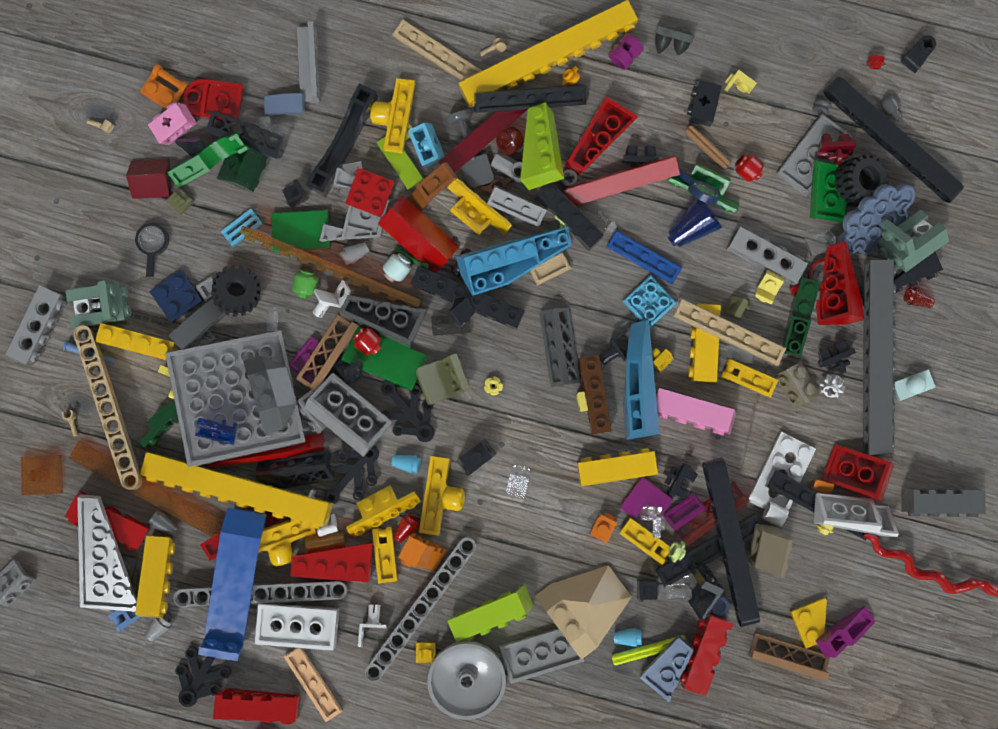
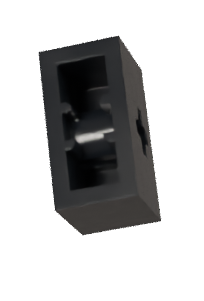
M699 80L697 86H693L691 97L694 99L693 103L689 104L686 114L689 115L688 122L708 127L712 125L721 85ZM701 100L704 101L705 107H704V106H701V105H702Z

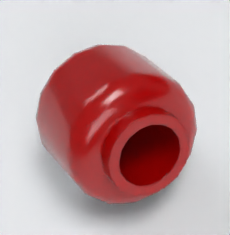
M751 153L741 155L735 163L736 173L747 182H751L754 179L756 181L759 180L764 173L762 171L764 167L763 162Z
M362 327L353 337V340H355L353 343L354 347L365 356L371 353L375 355L382 347L379 344L382 340L381 336L370 327L365 329Z

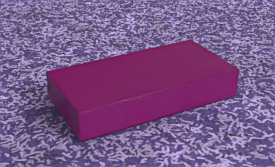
M693 493L664 513L663 517L675 532L706 510V508Z

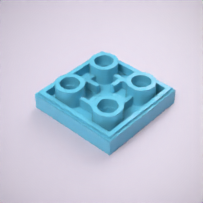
M652 276L648 277L622 301L640 321L649 320L650 327L677 304Z

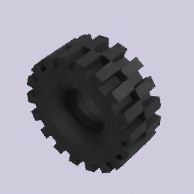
M231 265L229 270L227 267L223 268V272L219 271L216 274V278L214 277L211 296L214 299V305H218V310L221 312L224 310L228 316L230 313H233V317H237L238 313L244 316L247 311L249 313L252 312L253 307L256 308L261 293L260 281L256 279L257 275L255 273L251 274V269L249 268L246 271L243 270V266L240 265L239 269H235V265ZM233 284H239L243 287L244 292L241 296H232L228 291L229 287Z

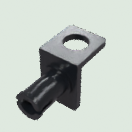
M629 328L610 339L612 347L599 355L600 360L606 356L608 357L602 361L604 366L618 356L623 361L627 360L615 340L628 332Z

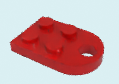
M207 79L195 80L187 86L184 92V104L190 113L198 118L210 119L212 110H216L239 119L244 86L243 84ZM197 93L199 95L198 100L190 102V95ZM216 116L215 120L223 121L221 117Z

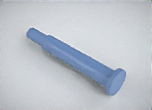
M69 340L65 341L63 351L69 350L79 353L76 344L70 343ZM90 349L87 352V356L93 357L95 351ZM102 353L104 361L112 364L115 363V358Z

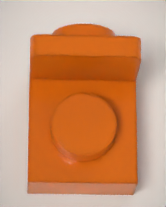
M606 512L604 515L599 513L590 535L608 543L618 522L614 521V516Z

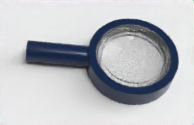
M679 168L680 175L677 176L689 184L688 191L694 197L709 204H716L721 197L718 189L707 182L695 180Z

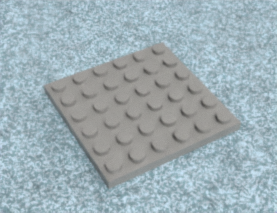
M281 330L165 353L188 467L305 443L298 405H296L283 430L264 435L243 363L244 360L264 356L285 366L295 395Z

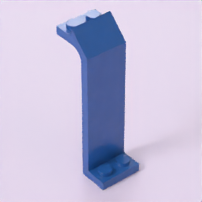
M227 508L220 533L205 635L199 647L198 655L238 661L244 647L261 537L268 523V516L266 514L244 511L239 508Z

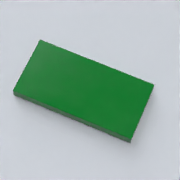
M358 326L342 356V361L352 365L360 359L363 370L412 391L418 379L416 369L424 366L428 356L381 336L382 340L379 343L382 346L375 355L371 353L365 356L353 345L355 341L353 337L362 328Z

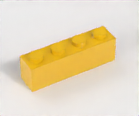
M697 304V306L720 316L721 305ZM691 327L690 339H693V347L690 346L689 358H692V366L688 368V377H691V382L715 383L717 382L719 338L698 328Z
M100 323L95 342L166 360L165 353L178 351L180 348L175 342Z
M649 448L639 449L637 454H630V451L619 452L618 457H611V454L600 455L598 460H592V457L581 458V462L577 463L580 486L658 475L655 451H649Z
M146 536L135 615L139 617L163 618V615L167 612L168 602H165L166 594L170 592L168 578L173 570L171 555L175 553V543H173L170 537Z

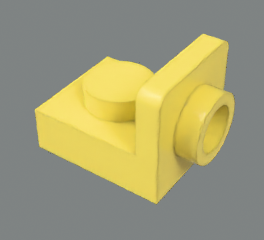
M738 70L735 75L731 73L725 83L728 85L724 90L728 92L731 86L735 84L738 90L750 94L757 82Z
M767 270L757 286L755 297L762 302L772 304L785 278Z

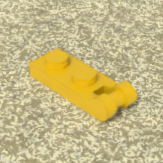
M727 360V367L725 371H722L720 377L771 398L778 382L777 379L734 360ZM734 368L739 370L737 376L732 375Z
M629 518L619 534L663 565L670 546L632 518ZM658 546L663 548L659 554L654 552Z
M386 527L384 530H379V528L372 529L378 584L398 581L393 529L392 527ZM387 537V543H380V538Z

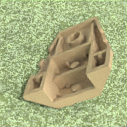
M609 565L552 583L535 595L581 660L599 646L632 597Z

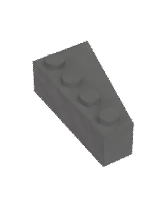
M347 295L339 313L342 318L350 322H354L364 328L370 327L379 335L411 348L426 316V309L410 308L409 306H399L388 302H378L372 299Z
M901 488V512H908V516L927 514V516L940 517V514H947V517H959V514H966V517H978V514H986L985 490Z

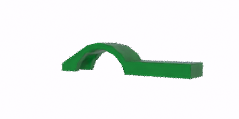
M235 132L217 139L196 155L169 169L167 173L179 188L210 171L226 157L235 153L241 154L248 150L249 147L247 144L244 145L239 138L240 134Z

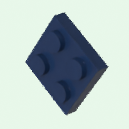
M179 270L149 291L171 323H174L204 302L182 270Z

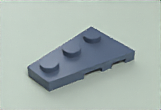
M678 635L641 672L640 679L670 702L672 693L678 685L679 678L693 653V646Z

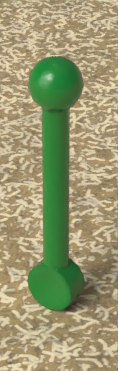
M401 247L395 248L397 254L401 253L422 268L428 270L429 266L426 263H422L402 251Z

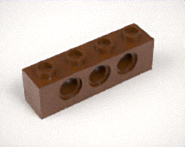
M599 355L579 358L591 435L612 432Z

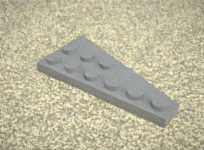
M79 495L80 608L135 612L137 598L101 497Z

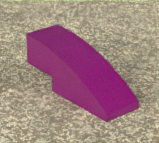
M863 606L833 625L816 640V643L825 657L836 658L847 646H853L875 623V620L868 608Z

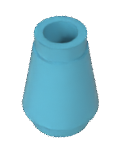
M394 455L391 464L396 468L413 474L419 472L421 458H418L417 455Z
M635 627L614 632V644L618 643L634 647L642 645V630Z

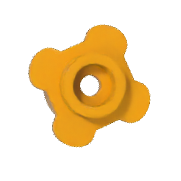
M576 66L564 72L563 86L567 84L569 86L575 85L578 82L580 74L577 73L578 68Z

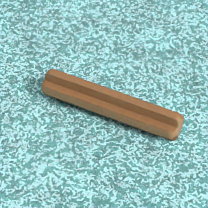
M690 125L686 129L685 133L723 170L731 164V161L694 125Z

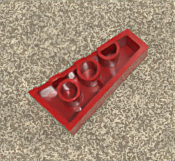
M606 96L564 166L581 175L638 116Z
M81 490L76 494L65 515L68 518V522L77 526L78 496L86 494ZM112 506L104 507L115 539L123 543L122 546L129 550H138L149 529V525L128 514H125L124 517L121 516V512Z
M368 542L292 556L291 576L369 583L371 581L374 543Z

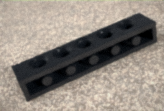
M420 266L417 267L411 281L413 287L451 303H454L457 299L467 297L475 313L515 330L518 329L525 312L520 308L484 293L472 295L467 286Z

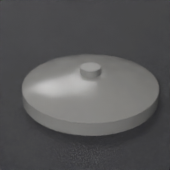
M462 641L445 647L436 655L428 671L427 685L432 701L443 713L456 719L471 720L485 716L499 704L505 691L506 676L504 666L494 651L477 642Z

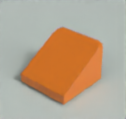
M813 479L810 489L821 494H831L834 484Z

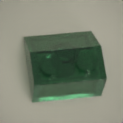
M250 147L241 154H232L224 159L216 179L243 190L254 192L259 184L260 175L266 167L268 157Z

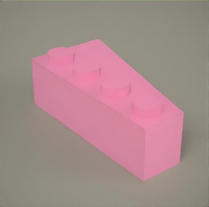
M659 388L656 397L658 417L668 419L669 416L675 418V422L685 425L689 422L694 424L693 427L702 430H705V428L712 429L713 433L723 436L724 433L731 434L737 414L734 409Z

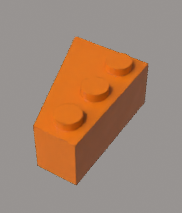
M413 532L398 558L402 559L401 563L411 568L413 565L418 568L436 571L447 550Z

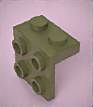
M457 354L416 369L417 378L429 405L470 390L469 380L464 375L462 362Z

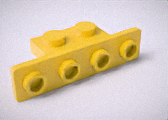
M456 179L448 186V189L460 198L452 207L451 212L475 233L480 235L490 224L502 235L505 236L512 226L508 219L482 200L463 181Z
M389 485L356 503L362 519L350 524L346 529L352 537L361 536L367 530L378 527L388 519L395 518L400 513L414 508L417 504L421 503L420 498L415 492H412L397 499L392 486Z

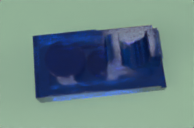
M198 418L195 436L234 445L237 423L234 422L233 426L226 425V420H222L220 424L209 419Z

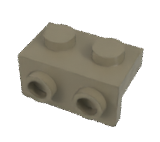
M801 361L775 375L792 408L806 404L820 395Z

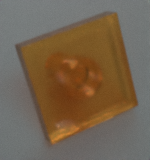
M62 455L21 457L22 495L62 494Z

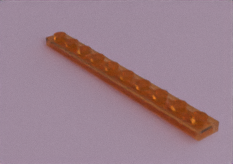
M242 226L240 233L245 235L244 239L255 242V240L263 242L261 246L270 250L273 247L280 249L279 253L284 256L290 257L292 254L298 257L297 261L306 265L309 262L316 264L315 268L326 272V269H328L337 278L343 279L347 277L351 279L350 283L359 287L362 284L369 286V291L379 294L381 291L387 294L386 298L395 302L397 299L404 301L403 305L410 308L419 307L422 299L249 227Z
M78 441L69 459L124 488L120 482L114 460L87 444ZM130 476L128 484L133 486L136 483V478ZM142 476L143 482L140 488L136 490L125 489L211 537L221 532L223 519L156 482L147 481L145 476Z

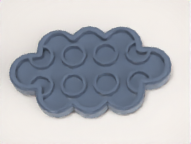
M888 184L879 186L874 191L873 196L863 198L858 208L850 211L843 220L844 232L838 237L836 244L845 241L850 255L856 252L862 255L873 253L878 247V240L883 237L881 234L883 232L881 227L883 221L887 219L895 226H898L908 219L907 208L915 199L913 187L907 184H900L895 188Z

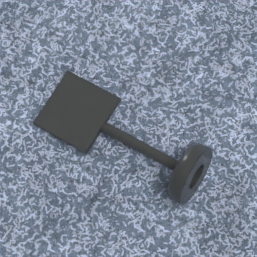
M471 109L461 110L446 117L449 124L459 123L464 139L468 136L463 121L472 117ZM487 154L474 156L461 167L469 189L495 180Z

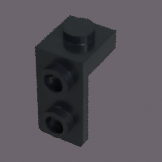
M342 359L333 364V368L346 384L354 383L361 378L362 362L360 359L352 365L342 361Z

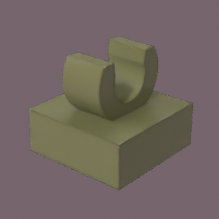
M180 188L166 200L180 215L194 202Z
M731 296L723 312L728 316L745 319V316L742 314L744 310H749L750 307L747 305L748 301L746 299Z

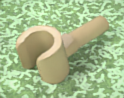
M496 38L492 45L481 51L480 54L484 56L495 49L503 52L507 46L501 38Z
M90 119L87 120V124L96 126L106 133H110L115 127L106 119L102 124Z
M70 409L71 416L68 418L67 413L63 411L62 418L69 422L73 437L78 436L74 421L77 417L76 412Z

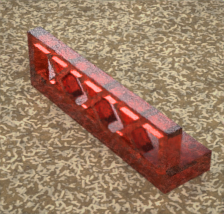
M733 481L730 483L731 488L733 487L739 495L734 499L737 511L750 502V500ZM710 499L702 503L705 507L707 506V510L703 511L706 512L705 521L702 523L694 522L695 518L688 522L691 523L690 531L684 536L679 529L675 531L679 538L685 542L686 546L716 526L714 516L709 517V513H713L710 511Z

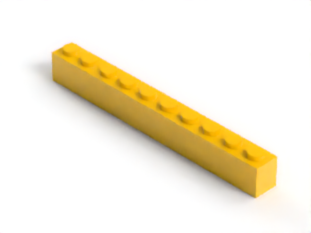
M626 0L459 82V90L470 108L474 106V92L513 90L519 83L523 81L525 83L530 82L535 78V75L539 73L546 74L551 71L552 67L556 65L562 66L569 61L568 59L574 56L578 58L585 54L586 50L590 48L594 50L600 47L602 42L606 40L610 42L623 32H631L635 29L638 18L629 1Z
M146 452L140 475L146 476L147 481L157 483L160 480L164 482L163 485L175 488V485L182 487V491L193 493V490L199 491V495L211 498V495L218 497L217 500L229 503V500L234 501L238 507L247 508V506L254 507V511L259 513L269 511L272 512L274 517L281 519L284 516L290 517L291 522L302 524V521L309 523V527L316 529L327 526L333 503L203 466L188 467L185 461L157 453Z

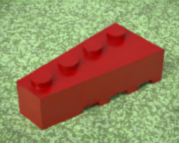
M712 613L705 620H698L699 630L692 639L694 650L687 663L686 671H683L680 676L683 689L703 696L707 695L715 674V670L712 668L717 666L721 659L720 647L725 646L727 643V629L732 630L733 623L727 618Z
M224 687L215 695L213 719L262 721L265 723L275 721L290 725L296 722L299 717L301 695Z

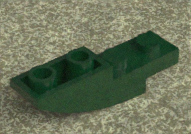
M800 278L796 295H794L784 334L783 347L786 348L784 352L786 354L798 357L802 355L811 324L810 318L820 287L819 281Z
M175 401L160 409L146 422L151 429L139 442L144 448L156 446L161 440L159 437L162 433L168 432L173 427V421L179 424Z

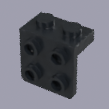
M692 562L688 569L698 584L689 596L688 602L698 618L705 620L711 613L717 600L721 598L724 588L709 567L702 563L698 565Z

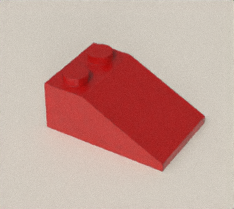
M834 444L822 481L882 503L894 465L890 461Z

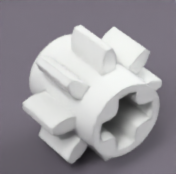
M827 374L826 378L822 379L820 386L823 387L821 392L827 397L838 398L846 387L843 385L844 379L836 374Z

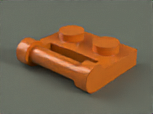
M157 64L139 92L166 109L171 103L181 102L189 84L185 81H180ZM162 77L179 88L177 93L157 81L158 78Z

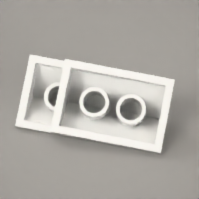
M816 493L815 524L885 537H898L899 533L888 506L875 505L873 499Z

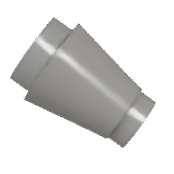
M363 242L345 247L339 253L347 266L349 264L353 265L366 255L369 249L366 243Z
M164 614L163 618H154L145 633V637L153 642L172 627V618L168 614Z

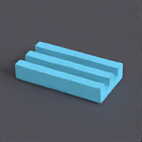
M249 209L224 228L221 233L231 246L235 247L261 227L263 223L254 211ZM252 215V217L249 220H247L245 223H243L241 226H239L237 229H235L232 233L228 235V233L231 230H233L240 223H242L244 220H246L248 217ZM256 220V224L250 227L247 231H245L235 240H232V238L235 235H237L239 232H241L243 229H245L248 225H250L252 222Z

